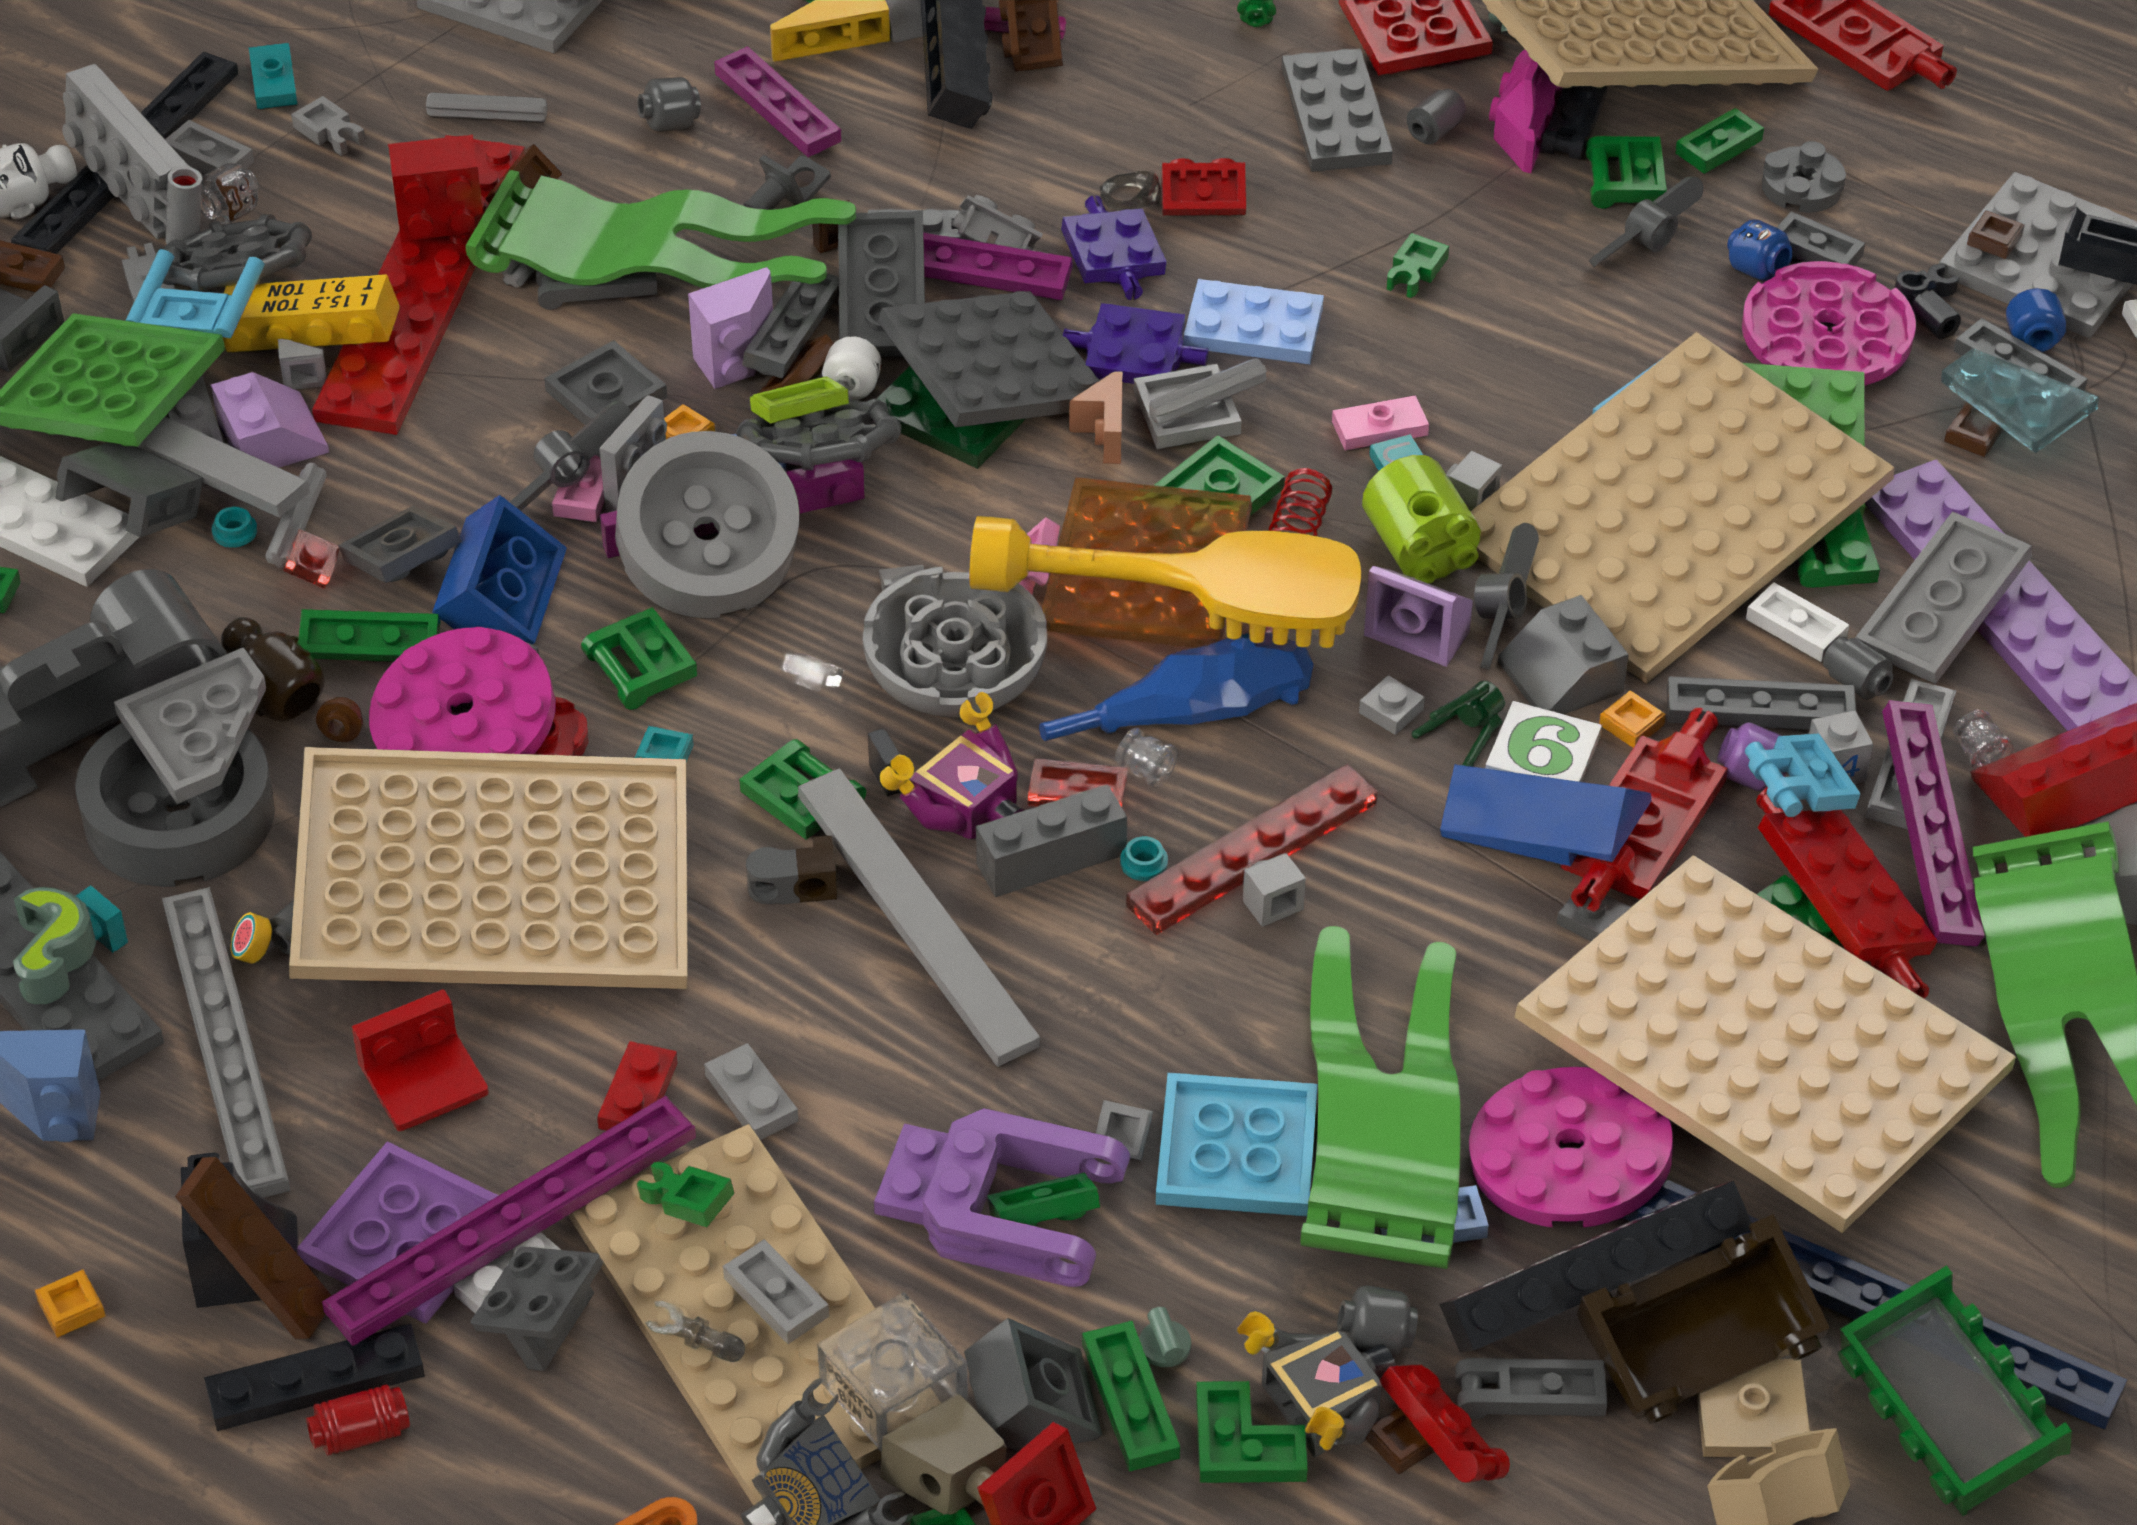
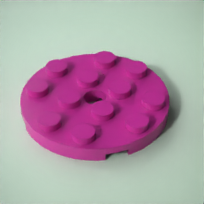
M1813 261L1782 267L1776 270L1775 277L1763 284L1758 281L1749 292L1745 301L1742 332L1750 351L1762 364L1864 372V386L1885 379L1905 363L1912 350L1916 320L1913 309L1906 297L1896 287L1890 290L1877 282V274L1849 264ZM1829 322L1835 326L1832 327V331H1828V327L1821 323Z
M484 627L455 629L431 636L409 647L391 664L378 682L373 693L369 709V726L373 741L378 750L534 755L544 742L552 726L556 698L553 693L549 672L542 658L522 639L500 630ZM472 700L473 706L468 712L458 715L451 714V706L456 707L462 703H470Z
M1560 1067L1543 1071L1534 1070L1526 1073L1523 1077L1501 1088L1482 1106L1473 1121L1469 1136L1472 1173L1485 1196L1498 1208L1511 1216L1545 1227L1553 1228V1221H1583V1227H1591L1620 1219L1642 1207L1659 1191L1666 1181L1672 1166L1673 1137L1670 1120L1597 1071L1588 1067ZM1561 1141L1563 1144L1570 1142L1580 1144L1583 1141L1584 1145L1578 1149H1562L1559 1147V1142Z

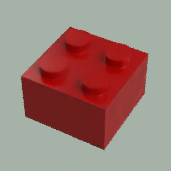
M473 135L388 144L401 242L472 234L483 216Z

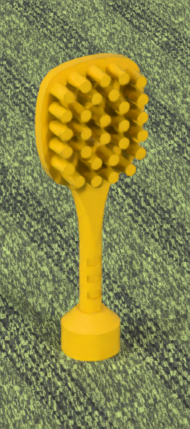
M987 516L976 517L971 542L969 568L971 589L1009 592L1028 576L1029 571L1121 579L1168 586L1194 594L1207 609L1211 628L1222 629L1226 618V635L1229 639H1239L1242 635L1243 623H1247L1249 625V639L1251 642H1263L1267 626L1273 628L1272 641L1274 644H1286L1289 629H1295L1296 645L1308 647L1311 644L1312 629H1319V645L1323 648L1332 647L1335 635H1341L1345 632L1346 622L1351 618L1358 604L1361 583V566L1356 552L1341 542L1318 536L1278 531H1240L1227 533L1197 552L1173 554L1132 553L1032 544L1031 538L1015 519Z

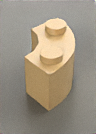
M1837 1428L1809 1431L1784 1437L1771 1442L1773 1452L1747 1462L1746 1456L1742 1454L1717 1472L1707 1486L1716 1524L1793 1525L1810 1517H1824L1838 1512L1848 1492L1850 1483Z

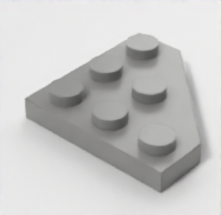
M243 647L119 699L114 704L117 716L178 804L222 784L264 695L266 685L264 675Z

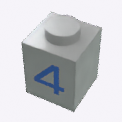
M1856 710L1812 719L1809 734L1819 733L1854 784L1866 782L1873 742Z

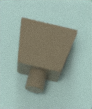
M957 1394L883 1436L880 1477L940 1513L953 1514L976 1500L983 1505L977 1487L1005 1464L1006 1445L1004 1440L960 1394Z

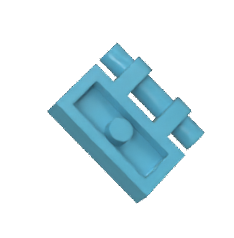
M1819 733L1778 736L1774 749L1765 750L1760 742H1752L1746 747L1745 754L1750 760L1749 769L1756 779L1764 781L1768 787L1767 795L1775 807L1782 808L1786 816L1794 817L1798 815L1803 809L1800 800L1804 799L1813 812L1856 808L1861 794ZM1781 772H1787L1790 777H1783Z

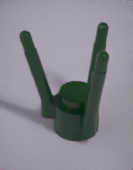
M1480 681L1463 695L1431 712L1429 715L1430 720L1413 730L1411 735L1414 739H1418L1456 715L1469 727L1483 726L1482 731L1462 764L1472 767L1492 732L1502 725V719L1498 716V713L1505 706L1504 697L1493 683Z

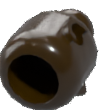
M240 617L232 621L221 634V644L227 654L244 647L264 675L266 690L255 714L259 716L265 715L272 720L283 722L301 715V712L304 713L315 705L323 692L325 678L319 664L310 656L311 653L298 643L299 638L279 631L263 634L262 628L257 621L248 617Z

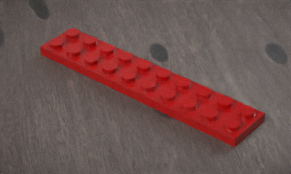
M445 135V138H446V137H455V136ZM474 139L483 215L489 206L485 198L525 150L524 146ZM399 230L378 275L387 274L400 306L389 341L343 344L312 408L315 422L393 435L398 434L476 266L470 261L466 253V244L472 234L401 242Z

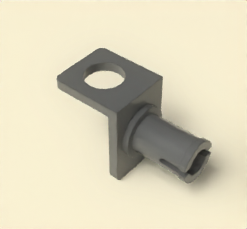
M762 155L759 162L766 175V182L743 206L773 210L784 198L795 205L809 201L831 178L830 171L804 155L799 156L788 169L769 157ZM811 171L815 174L811 184L805 187H798L795 176L799 172Z

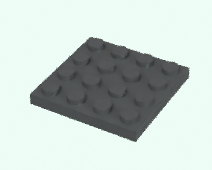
M1016 291L1014 293L990 296L980 295L973 298L940 300L920 304H903L901 306L884 307L881 309L878 320L879 324L955 427L1069 413L1070 401L1099 382V379L1089 366L1085 365V361L1069 340L1063 337L1062 331L1031 291Z

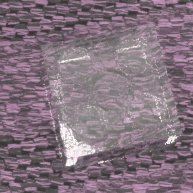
M902 1292L817 1344L819 1379H824L822 1384L833 1397L838 1394L837 1402L881 1452L882 1439L887 1433L957 1394H960L965 1400L968 1398L967 1361L905 1292Z

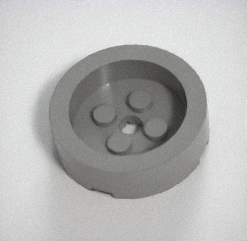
M715 431L680 434L670 437L650 448L633 464L622 483L617 503L616 546L629 579L651 601L669 611L684 616L720 618V614L734 612L743 608L748 610L755 607L769 597L787 575L794 557L799 527L798 499L793 484L785 470L768 452L756 444L735 435ZM713 522L714 527L719 532L716 538L705 541L695 535L694 527Z

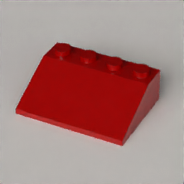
M2137 703L1970 771L1971 778L2025 837L2075 828L2137 802Z

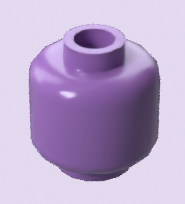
M1749 722L1742 724L1738 729L1730 728L1717 757V762L1728 768L1727 779L1755 791H1762L1767 788L1764 781L1756 779L1749 769L1750 760L1745 754V749L1752 742H1760L1765 750L1774 749L1776 740L1781 735ZM1781 772L1783 777H1785L1787 772Z

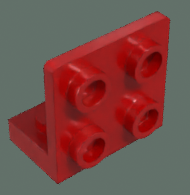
M444 989L352 1026L358 1064L397 1131H404L486 1097L489 1094L487 1083L457 1035L452 1001Z

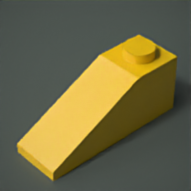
M814 0L770 25L772 59L776 62L890 41L888 5L885 0Z

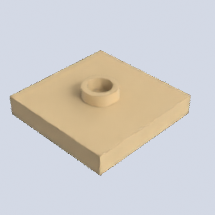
M1778 1359L1696 1395L1703 1457H1739L1742 1454L1746 1457H1760L1773 1452L1772 1441L1810 1431L1801 1359L1793 1361V1359Z

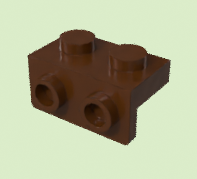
M999 0L1001 21H1008L1009 33L1002 34L1005 58L1012 57L1015 71L1063 66L1057 0Z

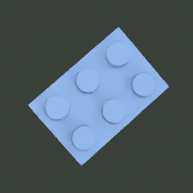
M1198 279L1184 332V345L1209 348V351L1310 364L1323 310L1324 295Z

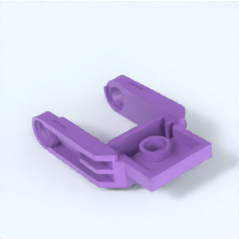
M985 1108L952 1122L948 1133L904 1124L874 1200V1212L877 1215L924 1225L929 1233V1240L940 1257L1063 1286L1078 1287L1088 1282L1096 1260V1252L1087 1241L1074 1235L981 1214L997 1171V1163L1060 1178L1085 1172L1092 1181L1115 1183L1118 1181L1122 1182L1130 1160V1153L1121 1142L1108 1136ZM1094 1158L1103 1159L1112 1165L1101 1163ZM1060 1258L1069 1259L1077 1264L1064 1262Z

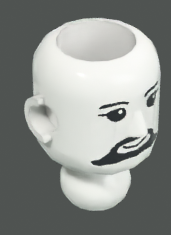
M25 143L9 146L5 144L0 148V219L11 216L12 219L19 220L30 216L35 211V208L46 202L49 195L48 184L54 182L67 184L77 176L76 165L67 146L54 145L45 154L39 156L30 145Z

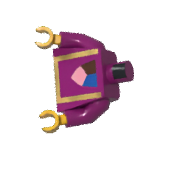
M979 692L975 696L976 704L980 708L981 713L975 712L968 700L961 705L959 712L961 719L965 723L976 725L977 733L968 729L915 773L912 761L901 754L895 756L890 761L891 767L887 766L880 773L882 786L892 791L899 789L902 792L900 795L901 800L926 829L953 832L967 839H975L976 826L1024 811L1016 805L1018 780L1016 766L997 724L991 725L988 720V716L993 710V701L984 692Z

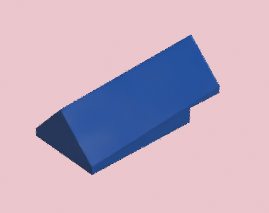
M1454 764L1440 832L1441 837L1567 866L1572 865L1577 855L1613 862L1652 801L1651 793L1622 787Z

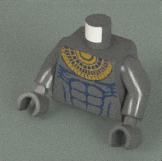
M824 1379L814 1380L804 1391L802 1401L794 1402L769 1426L756 1457L757 1467L760 1472L752 1479L753 1485L763 1499L741 1513L744 1525H903L908 1523L913 1517V1512L901 1518H896L890 1510L891 1502L905 1494L903 1492H895L886 1495L882 1499L879 1498L824 1416L837 1403L838 1394L829 1403H819L814 1398L813 1391Z

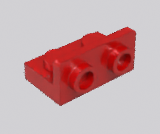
M1180 158L1172 160L1170 163H1162V216L1246 215L1245 162H1235L1229 158H1219L1211 163H1194L1193 160Z

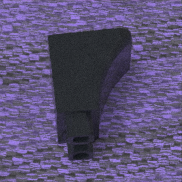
M213 1152L187 1157L188 1167H181V1187L202 1158L217 1157L220 1160L219 1154ZM223 1162L222 1164L297 1253L296 1248L299 1246L298 1221L293 1211L275 1205L261 1197L242 1180L232 1162ZM181 1205L182 1242L196 1307L201 1308L262 1300Z

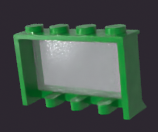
M1947 1265L1840 1329L1841 1350L1838 1351V1356L1845 1370L1853 1379L1862 1378L1871 1390L1868 1393V1397L1875 1411L1883 1420L1892 1419L1901 1431L1898 1437L1907 1455L1914 1462L1923 1461L1932 1474L1929 1480L1937 1496L1946 1505L1953 1502L1962 1516H1965L1971 1508L2057 1456L2070 1454L2072 1430L2066 1422L2057 1428L2045 1414L2046 1400L2041 1391L2036 1386L2026 1389L2014 1373L2015 1361L2010 1350L2004 1344L1995 1348L1983 1332V1317L1979 1309L1973 1303L1964 1307L1953 1292V1273Z

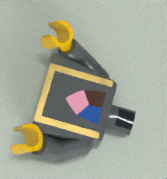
M1256 1311L1250 1312L1237 1328V1332L1249 1336L1244 1343V1347L1249 1354H1257L1260 1350L1265 1352L1263 1354L1262 1386L1290 1425H1305L1306 1447L1315 1458L1330 1450L1334 1445L1357 1446L1362 1444L1379 1416L1382 1388L1380 1378L1390 1366H1396L1389 1349L1385 1345L1380 1344L1360 1354L1348 1336L1343 1332L1335 1331L1325 1335L1289 1333L1274 1328L1271 1320L1264 1314Z

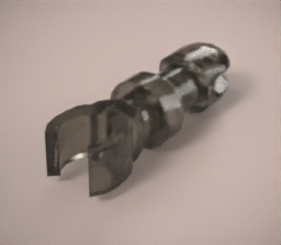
M664 1301L654 1302L656 1307L666 1308L670 1313V1319L676 1323L675 1325L667 1323L666 1326L660 1327L655 1321L645 1322L652 1331L685 1339L684 1344L692 1349H698L701 1346L712 1351L713 1356L724 1361L737 1362L744 1356L745 1344L739 1337L729 1332H719L709 1327V1321L699 1316L694 1320L684 1315L678 1306Z

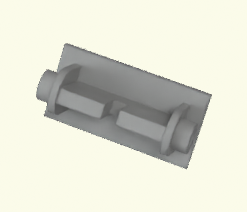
M968 195L959 205L960 208L967 212L964 213L959 210L952 222V226L958 228L957 233L973 241L986 243L990 233L997 235L994 242L995 245L1034 251V248L1028 246V243L1034 245L1043 235V233L1034 229L1035 224L1027 218L1015 214L1010 217L998 211V205L995 202L980 195H976L974 198Z

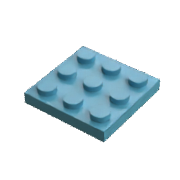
M1168 1073L1155 1205L1307 1216L1318 1084Z

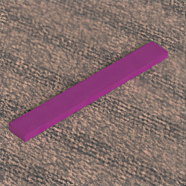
M667 1096L662 1097L322 1301L324 1313L350 1344L354 1346L649 1167L654 1162L695 1139V1126Z

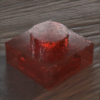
M298 529L292 540L283 571L325 589L332 576L340 550L339 546Z

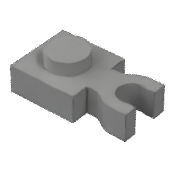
M324 96L291 114L292 124L296 130L318 145L329 141L332 143L333 150L340 156L348 153L346 140L355 141L359 146L366 142L364 129L355 123H350L349 114Z

